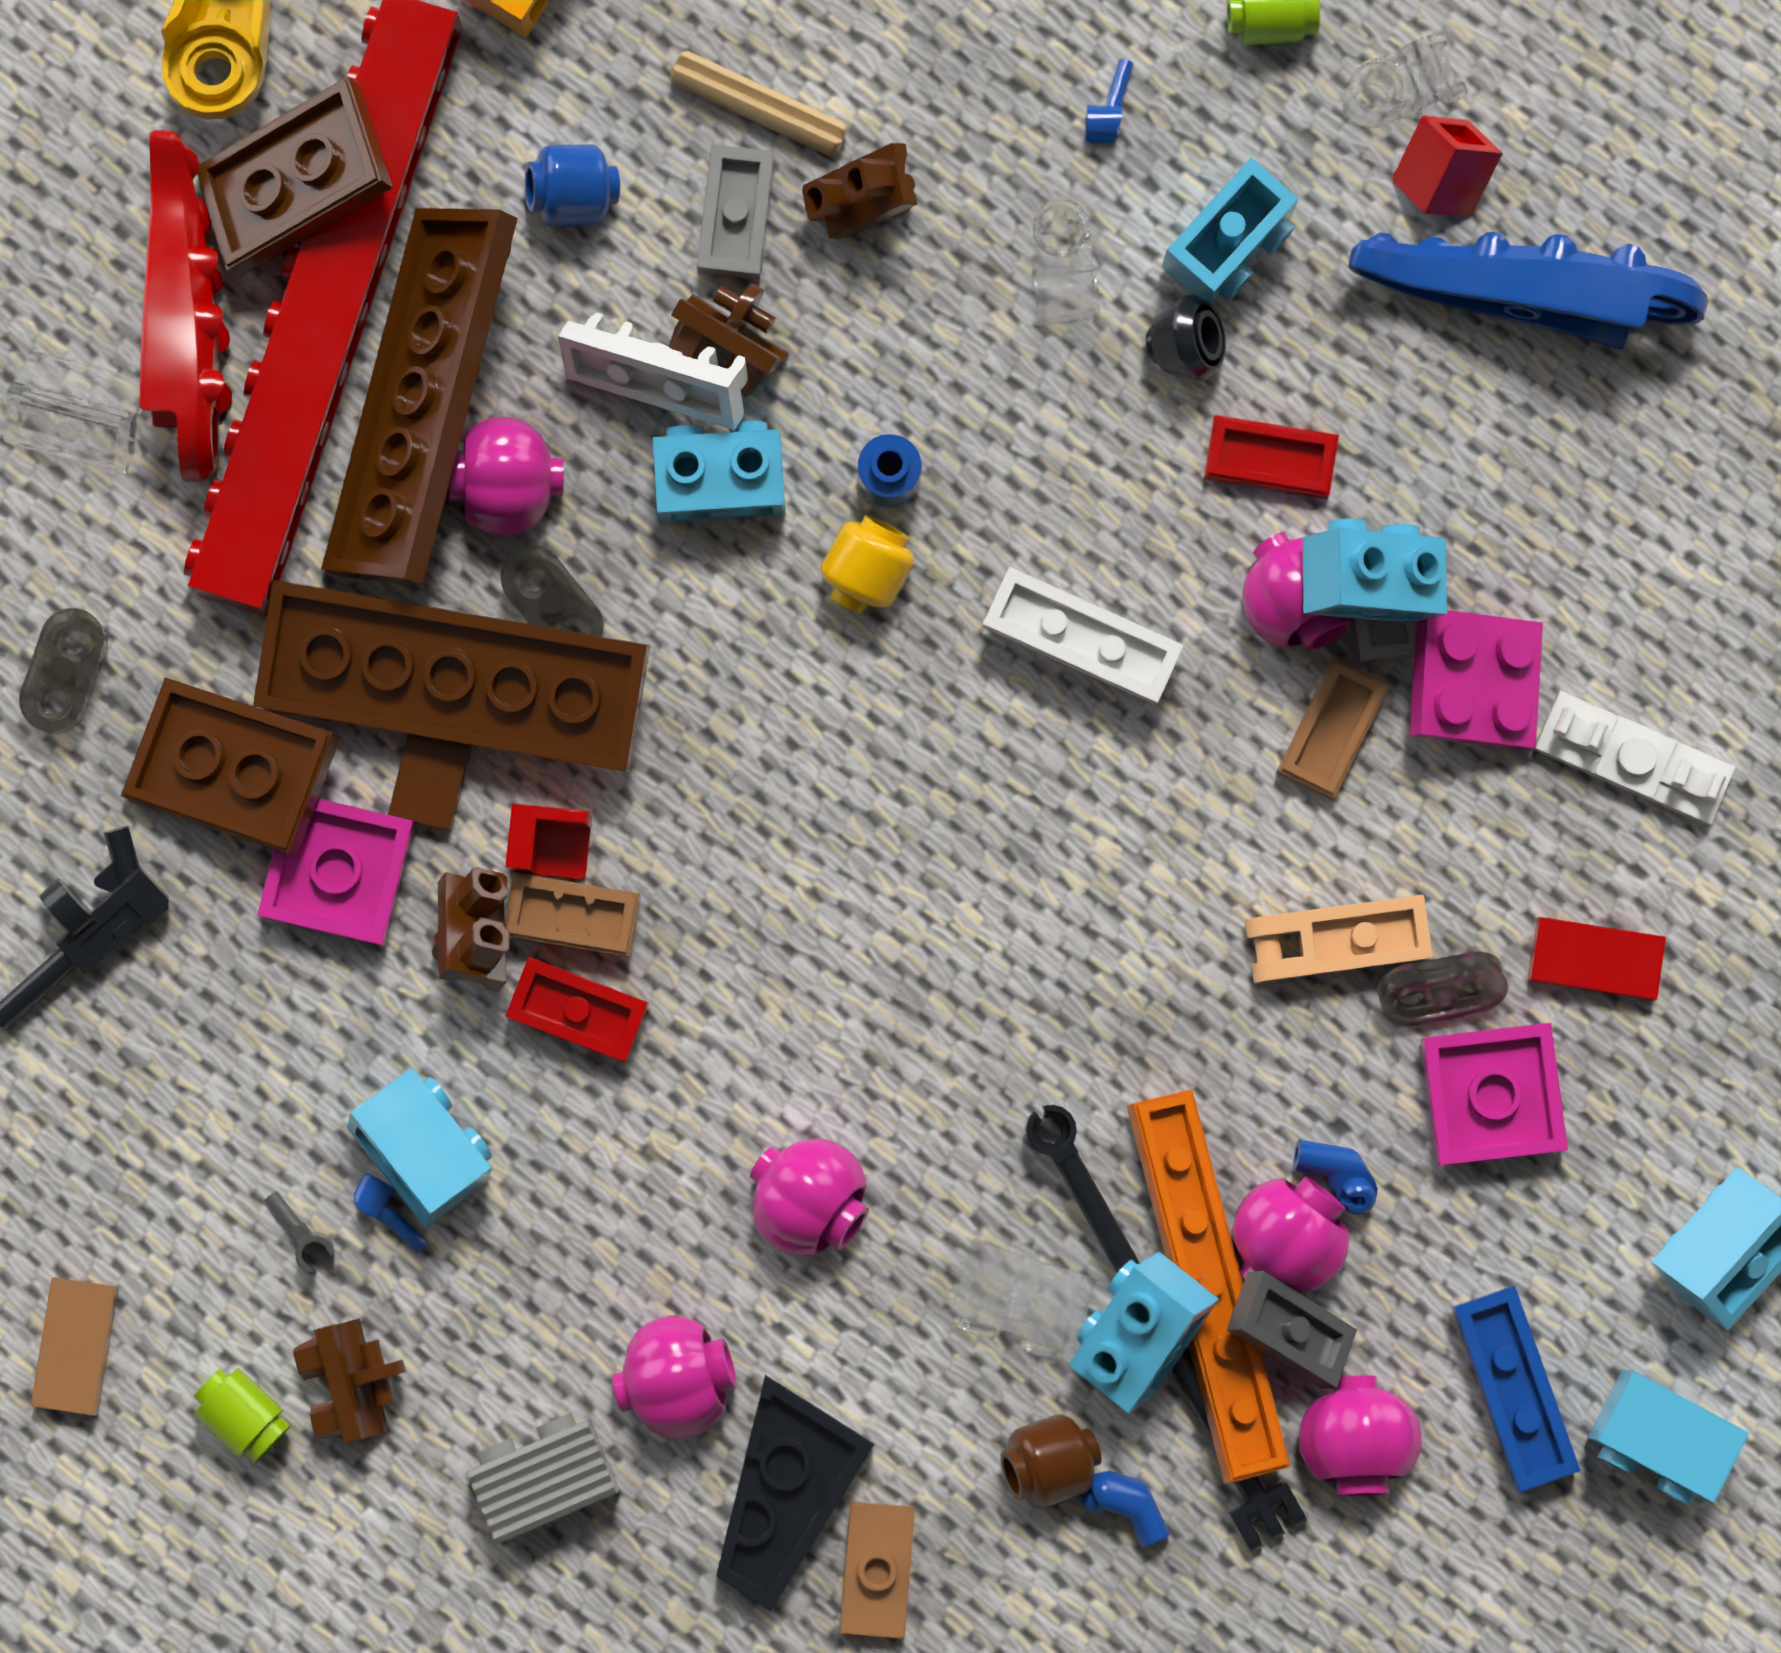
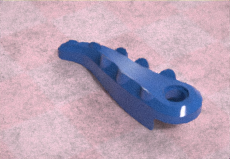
M1380 232L1368 240H1361L1351 250L1348 262L1349 269L1363 278L1418 299L1553 330L1618 350H1623L1629 329H1640L1644 326L1646 319L1672 325L1697 324L1704 320L1708 305V296L1698 282L1681 272L1647 265L1645 255L1638 246L1629 243L1617 248L1611 257L1578 251L1576 244L1568 236L1562 234L1548 237L1541 246L1510 245L1508 240L1500 233L1487 232L1478 238L1475 246H1451L1443 238L1429 237L1417 245L1398 243L1391 234Z

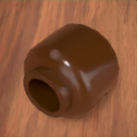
M1062 1414L1017 1428L1008 1438L1007 1449L1002 1451L1000 1455L1001 1469L1011 1494L1019 1501L1025 1499L1031 1506L1038 1509H1046L1086 1494L1094 1484V1467L1100 1465L1102 1461L1101 1451L1093 1432L1089 1428L1081 1430L1070 1417Z

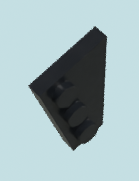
M766 1374L716 1577L764 1608L772 1611L875 1443Z

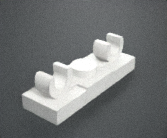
M600 313L593 314L585 325L567 321L558 335L566 379L731 430L736 429L744 416L741 389L745 386L748 379L745 357L738 355L732 366L726 369L718 366L716 348H705L698 356V359L683 356L682 352L672 350L666 345L636 339L632 323L625 321L616 334L606 332L604 316Z
M1010 566L982 626L987 630L1153 705H1157L1184 646Z
M1563 691L1557 693L1536 741V748H1533L1538 753L1706 826L1712 824L1735 769V766Z

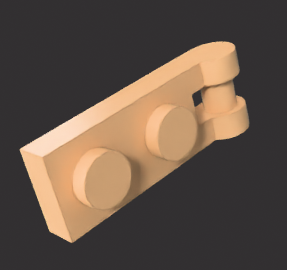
M1424 895L1276 914L1245 920L1247 938L1254 939L1257 963L1251 964L1254 983L1417 962L1433 958ZM1298 933L1301 956L1283 959L1279 935Z

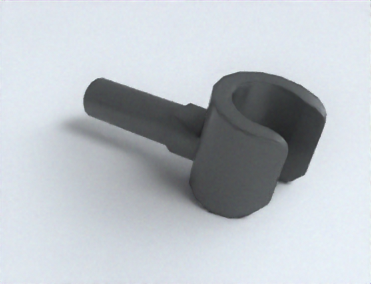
M278 1191L273 1192L264 1200L297 1244L295 1255L301 1269L311 1274L316 1273L313 1265L303 1256V1248L311 1242H318L324 1245L329 1255L334 1258L335 1250L331 1239L323 1233L311 1232L307 1225L301 1222Z

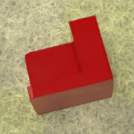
M1422 115L1393 175V182L1424 214L1469 217L1474 213L1503 153L1469 120Z
M512 803L505 868L510 873L516 872L570 879L585 878L592 826L590 812Z

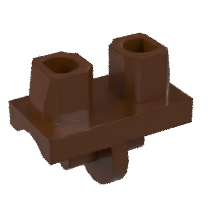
M890 143L804 184L802 193L809 221L826 222L829 239H840L849 237L883 220L897 219L905 215L911 207L918 205L916 194L913 191L915 189V181L911 175L905 174V161L908 155L906 143Z
M751 283L741 296L723 285L719 288L713 302L731 312L730 316L694 294L687 301L683 298L680 299L671 314L672 317L679 320L668 346L672 350L682 352L683 356L698 359L700 353L705 348L711 347L713 342L732 352L730 359L724 367L726 369L732 366L738 355L745 357L748 379L745 386L741 389V396L743 397L751 395L767 374L779 370L789 355L788 351L746 326L749 323L767 334L776 320L774 316L758 307L764 294V289L754 283Z
M475 867L472 868L466 877L445 872L439 879L438 932L431 941L433 958L439 962V979L446 981H473L483 985L487 990L499 992L506 984V953L509 951V931L505 928L504 900L508 896V878L503 873Z
M360 1318L314 1330L316 1337L294 1348L293 1355L298 1374L302 1376L304 1381L326 1375L332 1400L311 1406L309 1416L317 1439L343 1438V1442L346 1444L389 1431L383 1405L395 1402L389 1377L405 1373V1364L403 1360L385 1364L379 1340L366 1343Z

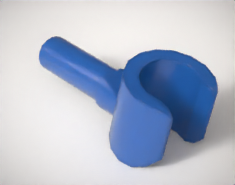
M1119 60L1107 95V106L1087 105L1086 142L1112 143L1118 138L1122 120L1123 97L1134 66L1130 60Z
M365 1174L354 1192V1202L357 1208L363 1213L380 1220L385 1226H389L418 1253L427 1244L428 1240L401 1215L387 1207L395 1192L393 1186L371 1174Z

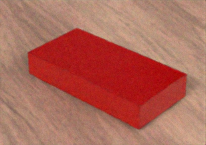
M1214 415L1203 479L1328 499L1339 435Z
M1538 917L1536 920L1528 981L1655 1001L1658 999L1666 937Z

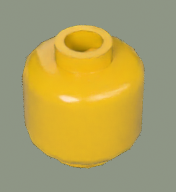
M865 515L862 522L848 521L844 523L821 565L822 576L834 587L830 598L843 607L859 614H863L868 605L875 608L890 607L895 602L914 566L913 553L906 547L910 538L895 527L869 515Z

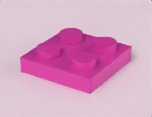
M1447 610L1446 615L1417 621L1409 737L1509 749L1529 750L1536 748L1543 622Z
M318 798L297 857L276 850L273 851L257 916L385 947L415 822Z
M1551 1023L1421 1038L1437 1166L1568 1151Z

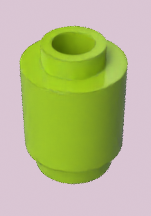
M1227 0L1226 18L1229 34L1239 33L1242 46L1302 42L1304 35H1317L1319 32V0Z
M221 1368L218 1369L193 1396L201 1404L193 1416L238 1458L244 1454L254 1464L291 1427L280 1416L283 1409L240 1368H237L229 1376Z

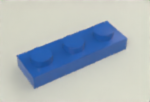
M1509 1286L1451 1306L1515 1490L1522 1492L1580 1472L1578 1461L1516 1287Z

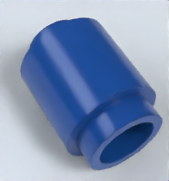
M885 434L870 440L863 447L858 458V484L863 495L871 503L884 508L899 507L910 501L918 491L921 481L922 463L918 450L909 440L899 435ZM892 460L900 463L902 468L896 475L887 476L879 471L877 464L882 461Z

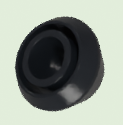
M1191 294L1182 297L1157 314L1146 334V348L1150 359L1155 364H1158L1165 373L1198 381L1210 379L1222 365L1226 352L1225 331L1215 307L1201 297Z

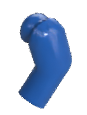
M1301 1139L1297 1141L1293 1158L1294 1171L1325 1176L1337 1199L1345 1206V1210L1349 1213L1361 1215L1373 1208L1376 1202L1378 1187L1359 1153L1347 1147Z
M1110 1470L1099 1472L1094 1476L1092 1488L1086 1494L1080 1496L1084 1508L1090 1513L1099 1514L1106 1510L1126 1516L1142 1548L1150 1546L1170 1535L1148 1486L1139 1479Z

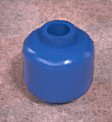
M549 145L539 151L536 161L527 162L524 180L527 208L530 212H537L541 221L548 227L598 225L604 220L609 204H617L619 202L620 176L617 166L607 165L603 152L596 145Z

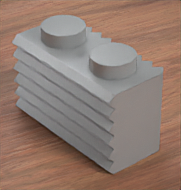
M571 1412L536 1427L540 1437L539 1441L517 1450L511 1438L476 1453L480 1466L467 1471V1476L496 1545L620 1491L591 1419L576 1424Z

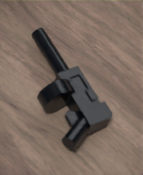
M129 826L104 832L112 862L95 877L94 884L96 887L110 893L90 910L80 897L60 878L55 880L39 895L47 909L68 931L56 941L59 949L0 1001V1026L4 1030L13 1025L76 967L85 975L141 923L145 921L150 925L168 909L169 896L139 865Z

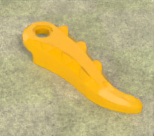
M174 0L161 29L164 40L162 78L172 101L183 111L205 120L226 119L242 112L257 97L265 75L271 0ZM211 58H220L227 61L231 65V72L223 83L209 86L197 79V70L204 61Z

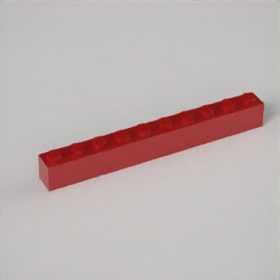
M382 0L380 8L372 6L367 13L361 35V42L367 44L360 67L352 65L347 76L360 84L393 188L288 250L283 268V277L289 279L282 302L274 300L268 310L263 336L270 339L262 362L254 360L248 370L243 394L250 399L243 420L235 419L228 430L224 444V456L230 457L223 480L214 479L206 496L204 515L210 517L203 541L193 540L185 560L184 575L190 577L188 587L198 596L267 617L273 580L282 579L463 31L459 14L456 11L420 0Z

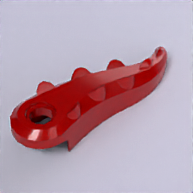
M154 130L149 134L151 190L142 316L139 408L143 411H151L153 426L177 428L178 460L182 481L205 482L217 469L220 445L219 414L225 411L232 401V392L220 372V353L225 351L230 343L229 331L222 322L223 311L216 305L215 293H218L223 287V280L217 269V252L213 248L207 247L205 233L209 231L212 224L206 203L197 197L193 182L200 168L198 156L187 145L183 144L181 136L172 130Z

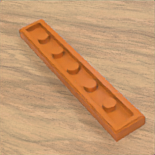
M1193 1090L1132 1103L1127 1106L1165 1256L1220 1299L1188 1346L1224 1484L1289 1468L1291 1465L1262 1354L1259 1350L1226 1331L1242 1289L1243 1281Z

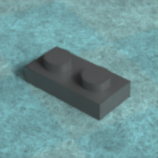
M1265 1271L1247 1272L1226 1331L1320 1389L1337 1388L1357 1329Z

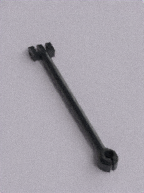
M1042 1106L1044 1117L1054 1118L1061 1125V1135L1058 1140L1048 1143L1044 1142L1038 1135V1126L1042 1120L1035 1111H1032L1026 1120L1024 1128L1028 1144L1036 1152L1051 1157L1115 1272L1118 1273L1130 1260L1139 1264L1138 1258L1074 1145L1077 1129L1072 1114L1060 1106ZM1187 1347L1171 1371L1214 1446L1194 1365ZM1260 1475L1234 1481L1245 1503L1228 1513L1251 1553L1263 1547L1259 1534L1251 1525L1254 1521L1261 1518L1273 1540L1285 1534L1273 1512L1282 1505L1285 1508L1287 1517L1296 1527L1308 1521L1286 1481H1282L1270 1489L1266 1488Z

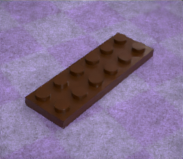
M415 208L321 570L341 577L423 586L427 566L432 556V547L443 505L448 495V486L459 443L463 437L464 424L474 385L479 375L480 362L488 331L495 314V304L506 262L511 252V243L518 220L517 217L500 209Z
M273 580L253 706L628 772L631 768L651 645Z

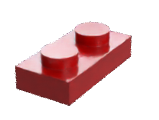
M528 956L505 1017L627 1063L649 1003Z

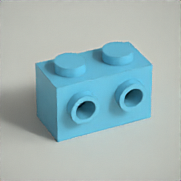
M1251 157L1168 247L1162 268L1191 294L1197 295L1211 304L1220 295L1227 301H1230L1254 274L1247 266L1259 252L1264 249L1271 256L1294 231L1296 226L1289 220L1293 215L1299 198Z
M743 421L738 424L735 430L729 429L727 433L704 434L703 426L680 425L667 428L666 436L653 437L657 514L660 523L786 515L780 429L767 430V423L762 421Z
M1361 519L1329 521L1327 531L1303 537L1304 614L1413 623L1446 615V538L1421 536L1420 527L1417 525L1383 526L1381 531L1367 530V521Z
M412 1067L350 1112L347 1129L423 1226L427 1228L487 1183L492 1169L487 1161L492 1158V1155L483 1139L474 1129L467 1127L465 1130H462L448 1113V1110L452 1108V1104L441 1086L431 1077L423 1081Z
M1737 1167L1721 1185L1717 1186L1709 1194L1706 1202L1679 1232H1676L1667 1240L1663 1249L1651 1261L1652 1264L1681 1297L1728 1331L1781 1273V1197Z
M1159 1251L1139 1264L1130 1260L1119 1270L1107 1289L1114 1297L1104 1312L1097 1309L1081 1326L1075 1337V1340L1081 1346L1069 1363L1071 1368L1128 1414L1154 1397L1220 1300Z
M1622 1369L1587 1438L1603 1446L1598 1455L1599 1459L1632 1476L1638 1466L1660 1477L1656 1486L1657 1490L1691 1507L1695 1497L1712 1503L1716 1501L1750 1433L1641 1374Z

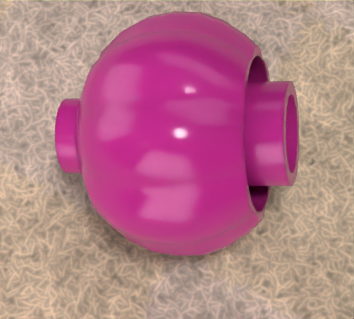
M492 417L481 421L464 434V451H457L448 486V502H465L464 518L482 532L493 536L521 534L531 529L542 519L551 501V496H563V458H551V452L542 435L524 421L509 417Z
M1282 532L1269 537L1255 548L1253 554L1257 561L1245 578L1242 593L1246 617L1260 637L1279 647L1291 648L1304 644L1307 651H1314L1333 642L1347 631L1351 623L1346 617L1304 614L1303 538L1289 540L1286 533Z
M819 1138L798 1141L782 1151L770 1147L757 1160L750 1173V1178L757 1183L752 1207L755 1225L761 1236L781 1252L796 1256H811L824 1252L830 1245L837 1250H841L857 1234L869 1213V1208L862 1204L867 1188L862 1166L854 1154L833 1141Z
M1306 1176L1298 1186L1284 1178L1264 1182L1253 1188L1239 1205L1233 1223V1239L1242 1256V1260L1245 1262L1240 1268V1274L1246 1278L1247 1272L1265 1271L1298 1293L1311 1292L1326 1286L1343 1268L1348 1255L1349 1231L1338 1220L1339 1216L1346 1209L1345 1206L1326 1189Z
M673 1315L657 1318L640 1328L627 1346L623 1372L612 1375L614 1393L620 1410L622 1412L633 1410L650 1431L662 1437L675 1440L696 1437L712 1428L726 1409L725 1391L737 1388L735 1368L725 1339L712 1341L704 1325L686 1317Z
M1376 1376L1340 1377L1338 1390H1333L1331 1393L1315 1400L1304 1413L1299 1427V1449L1305 1464L1319 1480L1335 1481L1336 1477L1337 1496L1389 1494V1479L1406 1477L1418 1461L1422 1449V1432L1415 1412L1403 1398L1382 1388H1377Z

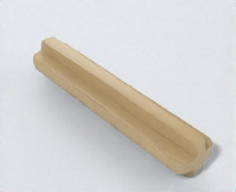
M683 51L672 68L671 82L679 88L828 156H835L842 147L847 134V126L838 119L689 51Z

